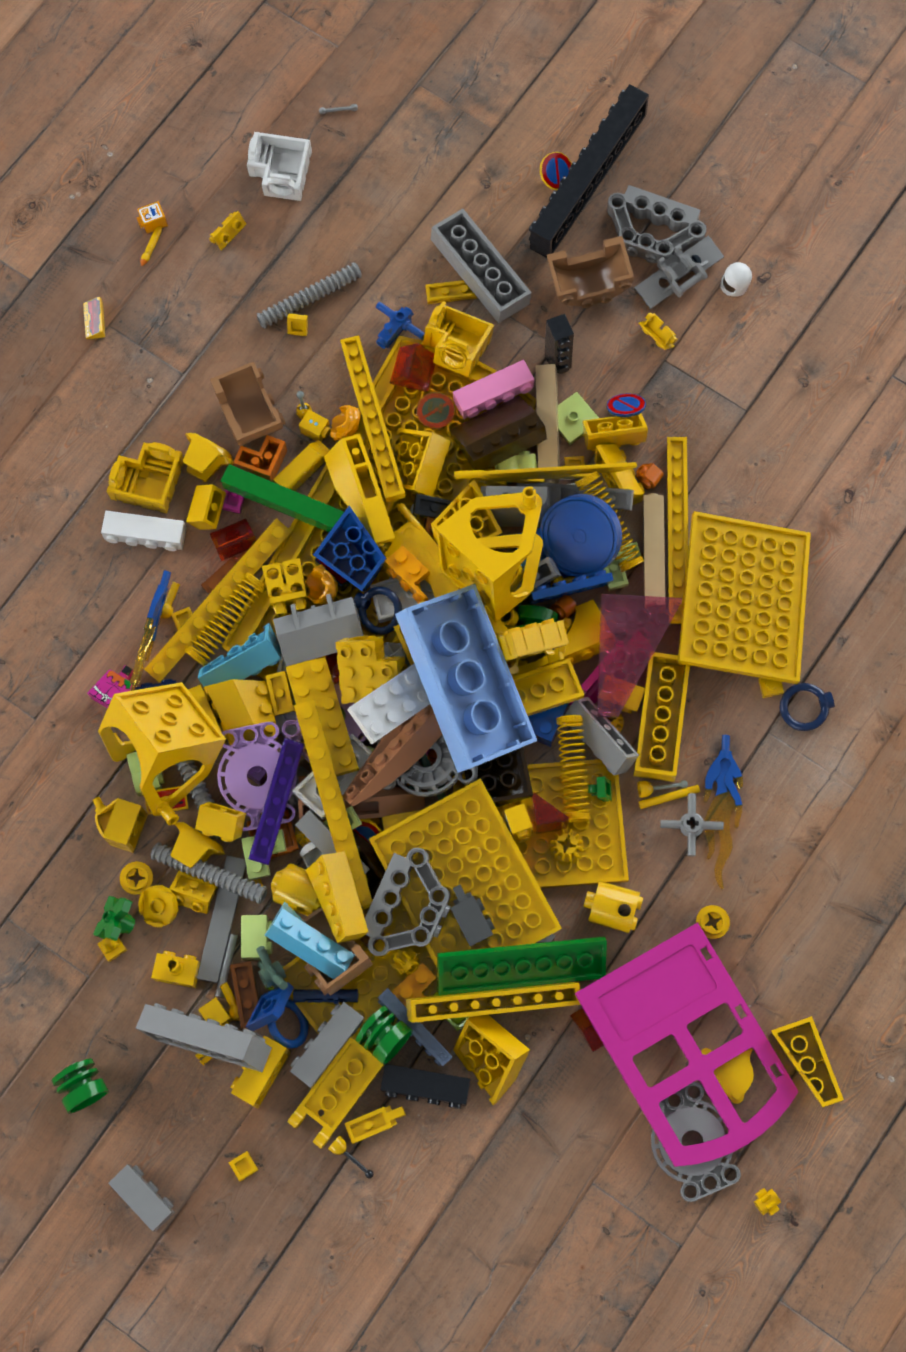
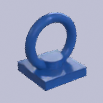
M287 982L288 987L285 990L277 987L261 995L246 1028L250 1031H255L267 1025L271 1036L277 1043L286 1048L293 1049L300 1047L306 1041L309 1024L298 1006L289 999L294 987ZM285 1007L291 1009L296 1014L300 1023L299 1036L294 1040H289L282 1036L276 1026L275 1021L282 1016Z

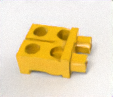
M300 558L282 562L286 579L285 583L280 562L262 566L270 604L278 618L288 615L286 606L291 604L296 605L297 612L306 610L308 598Z

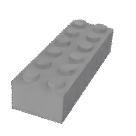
M464 209L459 210L432 227L431 241L498 323L530 304L532 292Z
M157 1003L154 1006L145 1004L136 1029L152 1039L263 1072L272 1047L265 1043L266 1040L264 1038L256 1036L255 1032L244 1029L241 1032L238 1031L237 1027L230 1024H225L224 1027L219 1025V1022L209 1018L207 1021H204L202 1017L192 1013L186 1016L184 1012L174 1008L169 1011L166 1010L167 1007Z

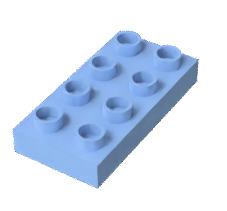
M475 584L408 607L395 614L458 773L537 741Z

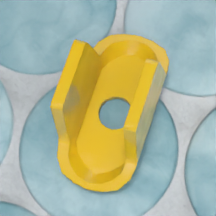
M185 434L190 445L183 462L188 466L186 470L189 474L207 482L221 466L233 465L234 459L226 449L199 434Z
M184 822L175 823V826L180 831L171 852V857L189 868H193L200 859L205 862L212 855H225L223 847L218 842L203 835Z

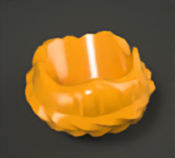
M351 405L339 407L341 413L332 419V428L330 430V436L334 441L354 435L358 431L361 415L358 408Z
M322 564L313 568V571L308 574L305 580V585L309 589L308 599L314 604L322 606L328 604L326 594H331L332 601H334L338 592V583L335 577Z

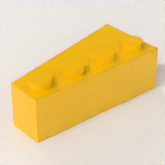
M343 851L321 855L306 869V872L336 942L341 943L361 939L368 933V928L346 853Z

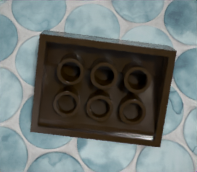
M519 395L449 430L473 470H487L547 440L544 423L536 411Z
M523 747L478 765L477 780L481 778L496 807L533 796ZM471 770L463 772L464 780L472 777Z

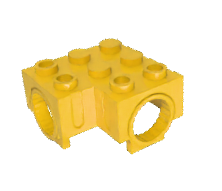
M442 301L440 306H436L425 328L423 344L435 348L434 364L469 377L479 358L485 352L487 345L491 342L494 324L446 306V302Z
M144 442L138 460L119 455L109 475L107 493L110 499L135 506L138 505L154 511L158 510L167 514L169 503L175 491V485L181 473V467L184 464L182 452L175 451L170 446L162 443Z
M554 618L542 621L541 623L528 624L521 628H511L496 635L505 660H512L511 665L508 667L511 674L519 673L518 662L520 659L536 654L545 653L549 664L563 660L565 645L569 643L563 620L554 622Z
M357 636L343 638L335 642L338 653L337 663L340 673L339 683L342 693V704L358 702L408 668L404 663L405 656L385 657L383 636Z

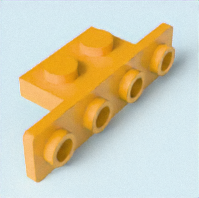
M402 545L385 560L383 566L392 579L396 578L399 581V585L404 591H410L413 594L412 597L418 604L421 600L428 601V597L417 585L430 575V571Z

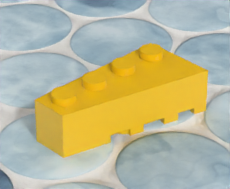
M812 1016L771 1030L772 1035L822 1108L844 1101Z

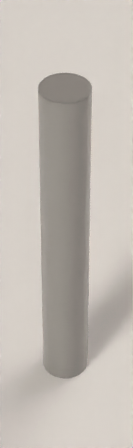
M234 934L229 935L215 997L223 998L224 996L220 985L227 982L238 938Z

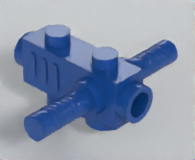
M382 302L377 303L376 308L390 318V322L385 323L384 329L379 333L376 343L381 348H389L403 330H408L421 340L424 339L425 332L412 324L411 317L414 313L411 309L401 307L400 310L393 311Z

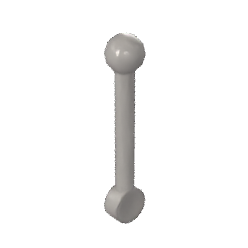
M352 104L347 107L328 109L321 107L319 113L324 115L326 112L357 111L358 105Z

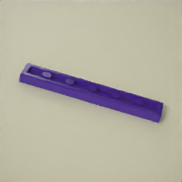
M284 738L250 851L249 860L269 865L305 745L304 743Z

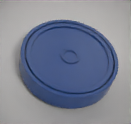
M588 494L570 495L556 502L545 513L540 526V537L543 540L542 550L546 558L550 557L553 559L559 571L575 577L591 576L609 566L618 555L622 544L620 521L614 510L600 498Z

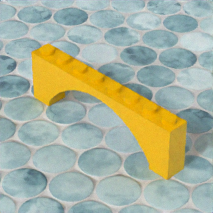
M594 600L575 607L576 616L567 634L569 643L565 645L563 660L570 658L572 665L582 660H588L601 652H607L615 646L614 636ZM544 656L535 662L518 666L519 673L511 675L514 677L554 663L549 664L547 656Z

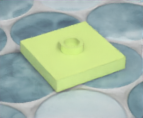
M578 392L558 405L559 433L569 445L584 435V420L599 418Z

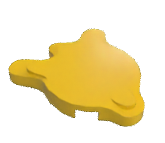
M709 1048L701 1050V1053L704 1055L712 1052ZM749 1048L714 1070V1075L729 1100L734 1104H739L743 1101L746 1091L753 1082V1067L750 1063L752 1048Z

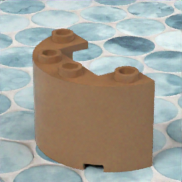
M622 236L603 240V250L568 259L565 250L547 255L558 299L565 305L589 308L593 304L609 303L612 301V298L629 289L634 280Z
M254 362L210 379L225 419L238 446L281 430L283 425L286 424L282 413H279L278 408L275 409L272 406L275 402L271 393L267 394L264 389L262 379L265 377L261 368H256Z
M322 907L303 919L309 926L336 942ZM354 940L337 943L355 954L348 969L335 979H332L309 963L304 966L311 977L314 975L317 977L314 982L324 995L327 993L330 996L373 965L366 953Z

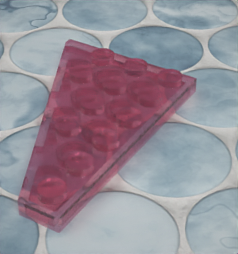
M601 594L597 717H619L678 610L682 598Z

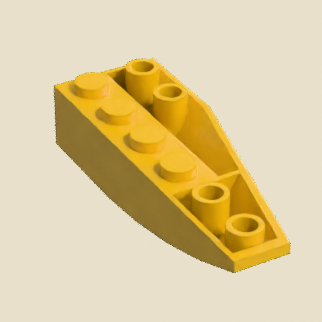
M356 434L340 439L324 456L335 490L347 507L350 506L377 545L394 541L395 536L361 435Z

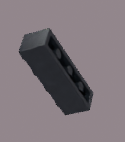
M565 314L546 320L544 355L548 364L556 365L557 373L559 374L567 372L572 365L574 333Z
M385 1064L380 1090L385 1092L387 1097L397 1098L398 1095H404L406 1100L419 1102V1098L427 1099L428 1104L440 1106V1102L449 1103L448 1107L461 1109L462 1106L467 1105L471 1079Z

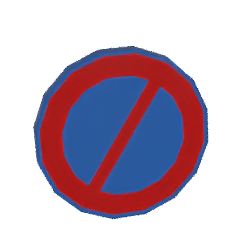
M629 393L616 395L607 402L608 412L618 417L638 415L646 407L644 398Z

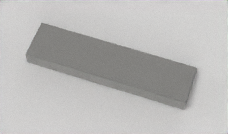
M310 809L295 826L323 854L336 853L329 827ZM362 862L364 873L366 874L370 869Z

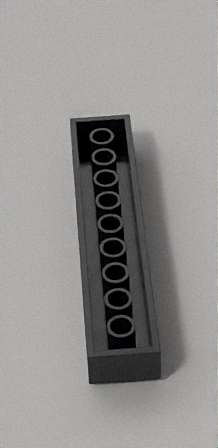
M630 84L626 90L623 89L620 92L618 102L612 104L607 118L601 120L597 133L591 135L589 144L586 148H582L578 161L572 163L567 177L564 176L561 179L557 192L553 191L548 205L542 207L538 220H534L530 225L529 241L531 250L547 258L548 254L555 252L646 117L649 94Z

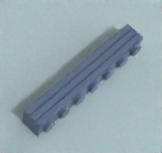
M388 988L378 997L380 1005L382 1007L386 1006L389 1009V1014L394 1013L396 1015L397 1022L402 1020L413 1030L411 1037L414 1036L416 1038L415 1041L420 1047L423 1045L426 1048L424 1051L429 1056L432 1055L435 1058L434 1062L438 1066H444L453 1057L420 1022L412 1023L407 1020V1008Z

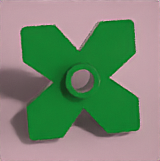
M109 896L104 906L102 919L97 923L93 935L101 939L107 938L117 941L120 933L129 934L135 925V919L132 918L131 914H128L132 901L126 898L118 899Z

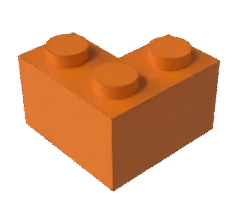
M267 435L259 452L240 446L233 464L235 467L273 482L287 453L286 443L283 440Z

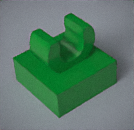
M605 776L597 777V784L588 785L589 794L597 796L603 802L612 801L611 781Z

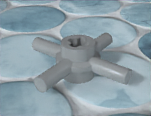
M690 793L688 794V813L684 814L680 820H660V828L680 829L687 836V856L694 857L696 856V837L703 830H723L724 822L704 821L696 813V794ZM689 821H693V825H695L694 829H691L690 825H687L689 824Z

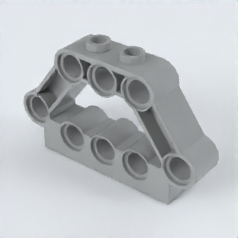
M628 185L625 194L613 193L608 199L607 213L613 220L618 237H623L627 254L632 257L637 256L649 263H657V260L661 257L665 259L671 257L674 253V248L681 245L682 252L704 239L707 228L703 222L699 221L701 210L631 185ZM628 212L632 213L637 219H650L654 225H667L670 230L678 233L660 241L654 239L653 235L649 233H636ZM642 244H648L649 246L644 247Z
M422 848L411 849L406 858L396 853L393 854L367 912L365 921L368 933L366 935L370 936L368 949L375 956H384L389 951L414 945L420 947L427 946L433 937H438L442 928L439 923L442 917L446 918L451 908L448 905L450 892L442 886L429 863L428 853ZM416 853H422L424 856L423 862L419 865L413 862V856ZM414 867L429 894L430 900L429 905L420 912L421 923L413 930L383 936L384 929L390 926L393 921L392 911L400 905L402 900L400 893L403 888L409 885V873L411 868ZM398 873L405 875L406 879L402 885L395 883L394 878ZM442 890L445 897L442 902L434 900L433 895L435 891ZM390 892L395 893L397 896L396 902L392 905L386 902V896ZM433 910L436 913V918L433 922L426 921V911ZM381 912H385L388 916V921L385 924H380L377 921V916ZM421 929L427 933V939L424 942H419L416 939V933ZM378 939H382L385 942V948L381 952L377 951L374 947Z

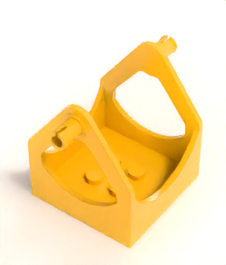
M530 486L524 488L521 493L475 497L436 527L440 570L460 589L475 584L487 615L495 623L527 598L534 590L543 548V540L536 534L542 509V498ZM516 507L525 515L522 534L477 539L470 525L471 515L477 510ZM505 548H518L513 553H503L493 550ZM526 559L522 585L517 591L510 592L512 579L519 566Z
M182 682L114 694L98 730L113 761H122L127 758L126 754L133 753L136 750L141 767V783L139 788L151 813L154 816H162L169 826L174 825L179 820V816L172 808L209 775L226 740ZM111 727H116L123 731L130 741L122 742L117 733H113ZM197 760L203 763L200 770L172 795L159 797L152 784L158 774L170 766L183 761Z

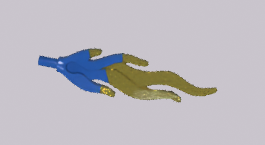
M166 570L163 571L160 585L158 584L144 626L145 633L130 680L132 685L130 691L137 690L145 661L149 662L171 577V572Z
M722 735L719 755L710 766L705 777V795L703 799L704 803L708 801L713 783L716 782L717 791L707 811L705 821L724 822L723 830H718L720 851L714 868L715 879L720 889H724L722 869L733 848L730 834V817L733 808L736 812L734 819L735 828L739 827L742 815V801L733 779L737 782L738 787L742 788L743 777L733 759L732 751H730V735ZM705 830L709 848L708 860L711 859L715 851V830Z

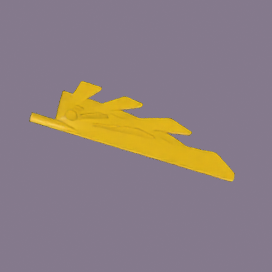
M637 462L492 471H454V479L475 478L476 483L483 482L487 486H506L507 481L524 484L544 483V479L572 480L584 478L596 471L598 473H612L637 468Z
M400 503L397 509L408 522L394 532L395 540L390 541L391 545L385 552V557H390L403 545L430 571V575L424 580L431 585L435 598L459 590L460 588L440 570L438 544L404 503ZM489 617L495 634L508 630L501 620L495 623Z

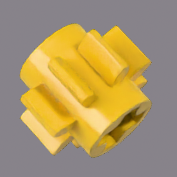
M411 948L408 951L401 949L393 957L395 961L393 966L400 975H403L404 972L410 975L419 967L417 961L420 958Z
M763 1188L755 1194L758 1199L754 1201V1204L763 1216L766 1213L772 1216L780 1210L777 1205L781 1203V1200L773 1189L766 1191Z

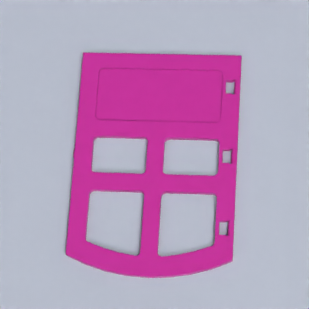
M698 922L575 993L576 998L674 1167L695 1165L715 1160L746 1146L762 1135L781 1117L799 1092ZM704 947H706L712 957L707 961L700 951ZM725 1003L740 1025L742 1033L707 1055H704L688 1031L687 1025ZM739 1004L747 1016L742 1019L735 1010V1007L739 1006ZM668 1035H672L688 1060V1065L655 1086L648 1087L633 1062V1056ZM749 1048H752L775 1084L776 1091L767 1103L744 1123L714 1075V1070ZM774 1063L782 1076L777 1078L770 1069V1066ZM698 1080L725 1123L728 1133L707 1142L683 1146L662 1112L659 1103Z

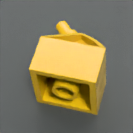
M100 797L94 798L92 801L96 807L95 822L101 836L110 846L134 853L148 816L147 812L141 805L119 798L107 806L103 804Z

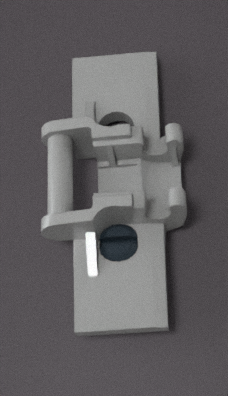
M709 235L684 253L682 252V246L679 245L674 248V253L668 259L661 257L657 260L659 270L634 288L649 309H652L671 294L675 293L680 298L686 290L700 280L707 279L708 275L705 270L724 258V255ZM689 272L695 273L693 277L682 285L678 286L676 283ZM667 279L669 286L662 288L659 285V280Z

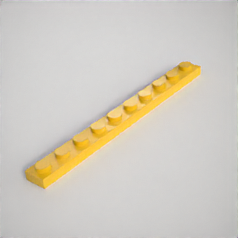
M358 335L341 339L342 351L385 501L390 502L406 498L360 337Z
M667 437L668 624H681L688 560L687 437Z
M275 518L143 670L160 683L183 657L187 647L193 645L192 641H197L196 636L202 635L200 631L206 630L204 626H210L208 621H214L213 615H219L217 610L223 611L221 605L227 606L225 600L231 601L229 595L236 596L233 590L240 591L237 585L244 586L241 579L246 580L244 576H246L247 572L254 575L292 531Z
M315 700L294 705L336 853L345 851L361 907L369 905L373 900Z

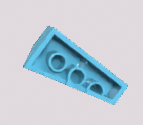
M270 623L263 627L265 630L259 635L255 633L250 635L244 645L240 646L237 644L232 647L226 657L220 655L199 669L198 679L205 687L232 679L245 680L250 675L255 676L268 665L273 666L277 664L281 659V649Z
M285 901L265 933L266 937L332 979L346 971L355 956L352 952L309 926Z

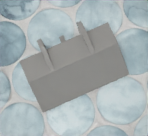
M326 594L328 604L318 607L312 605L311 609L297 612L296 605L291 604L292 614L273 619L276 636L286 667L336 653L335 642L343 638L363 636L358 610L352 597L334 602L332 601L331 594Z

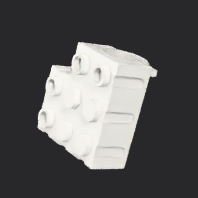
M254 132L249 144L247 168L249 176L263 178L262 189L264 196L301 201L302 190H304L306 174L310 163L309 158L312 154L310 140Z

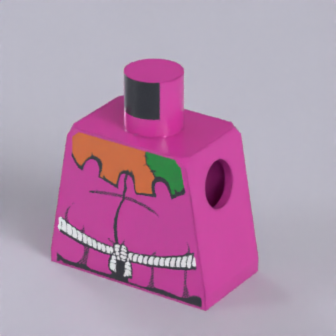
M126 665L119 674L108 670L87 694L92 700L108 709L114 694L136 690V686L130 681L135 671Z

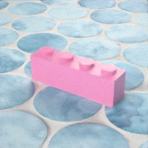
M521 360L453 391V401L463 419L473 418L485 409H493L498 403L510 401L520 393L525 394L531 391L534 387V377L526 362Z

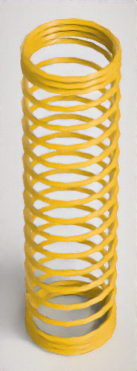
M598 471L575 482L579 491L590 488L583 494L587 493L590 495L595 493L592 495L595 496L606 489L604 486L589 492L603 483V481H599L587 486L600 477ZM609 492L601 494L597 497H601L600 499H603L609 494ZM612 498L606 499L604 501L606 503H609L612 500ZM627 527L621 528L622 532H624L627 529ZM630 533L623 534L622 540L627 538ZM632 538L622 542V544H626L621 546L619 552L628 550L615 558V560H619L631 555L618 564L621 572L644 561L642 556L630 559L639 553V550L628 553L636 547V544L625 547L633 541Z
M249 572L244 576L246 580L241 579L244 586L237 585L241 592L233 590L237 597L229 595V598L234 603L225 600V603L230 608L221 605L224 612L217 610L220 617L213 615L217 623L212 620L208 621L213 628L207 625L204 626L210 634L203 630L200 631L206 639L198 635L196 636L203 645L192 641L200 651L192 646H188L185 650L190 657L203 667L208 662L199 654L209 660L211 658L197 645L215 655L203 641L217 650L219 648L206 635L221 645L223 642L210 630L227 639L213 624L231 634L217 619L235 629L220 613L239 624L224 608L243 619L229 603L247 614L234 599L249 609L251 607L237 593L255 604V601L241 588L258 599L259 596L245 583L262 594L267 589L266 585Z
M581 715L557 717L556 724L561 725L557 728L559 732H562L558 734V737L561 738L558 743L563 746L559 747L558 750L563 752L559 757L564 758L560 761V764L565 765L560 768L561 771L565 772L561 774V777L566 778L561 783L567 785L562 788L566 792L562 796L568 798L563 801V804L569 805L563 808L564 811L569 812L564 814V821H588L591 819V814L579 812H590L589 809L567 810L566 808L589 805L590 803L573 804L565 802L575 799H587L589 796H564L576 792H588V789H564L572 786L588 785V783H563L572 779L587 778V776H563L574 772H586V769H563L569 766L586 765V763H562L570 759H584L586 756H561L567 753L585 752V749L561 750L564 747L582 746L585 743H560L569 739H583L584 736L561 737L560 735L579 733L584 730H559L567 726H582L583 717Z

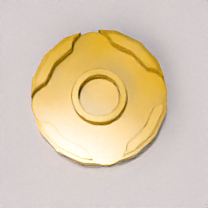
M154 885L147 888L140 895L138 901L139 912L143 915L144 921L153 927H163L172 923L176 918L178 901L175 894L169 888L163 885Z

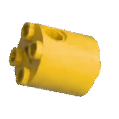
M289 863L287 867L276 872L271 883L273 902L282 905L285 901L294 911L305 916H309L320 908V902L306 869Z
M599 881L596 893L587 891L583 907L591 909L588 922L630 933V930L635 931L638 918L634 917L636 909H641L643 897H640V892ZM622 904L630 906V913L626 916H622L618 912V908Z

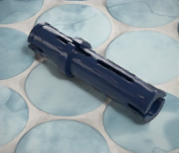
M294 989L293 991L294 1003H358L359 998L358 989H340L331 996L328 993L324 995L320 989Z

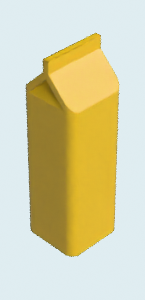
M318 439L310 443L273 479V482L296 491L325 463L324 456L330 449Z

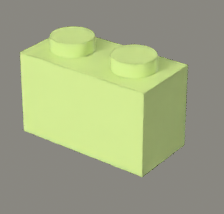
M241 915V958L243 961L261 960L256 950L260 946L265 947L268 956L272 954V941H269V938L265 936L272 923V920H269L267 915Z

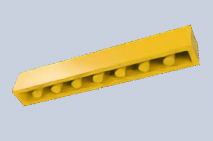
M565 982L406 999L407 1020L415 1023L581 1005L575 996V993L580 991V985L577 982Z

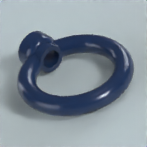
M377 586L369 589L364 594L359 592L355 595L353 600L358 609L359 619L366 630L375 635H386L395 630L394 626L399 625L395 614L402 611V604L394 591L387 587ZM375 595H385L393 603L394 617L387 626L377 627L367 617L366 610L370 606V599Z
M798 683L789 687L784 692L779 708L783 720L790 727L799 731H810L818 728L825 722L829 709L835 707L831 692L824 693L819 687L810 683ZM809 691L818 697L821 711L814 721L800 723L790 716L788 702L795 693Z

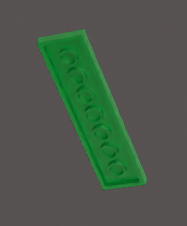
M604 936L437 953V992L441 996L600 979L606 976L607 940Z

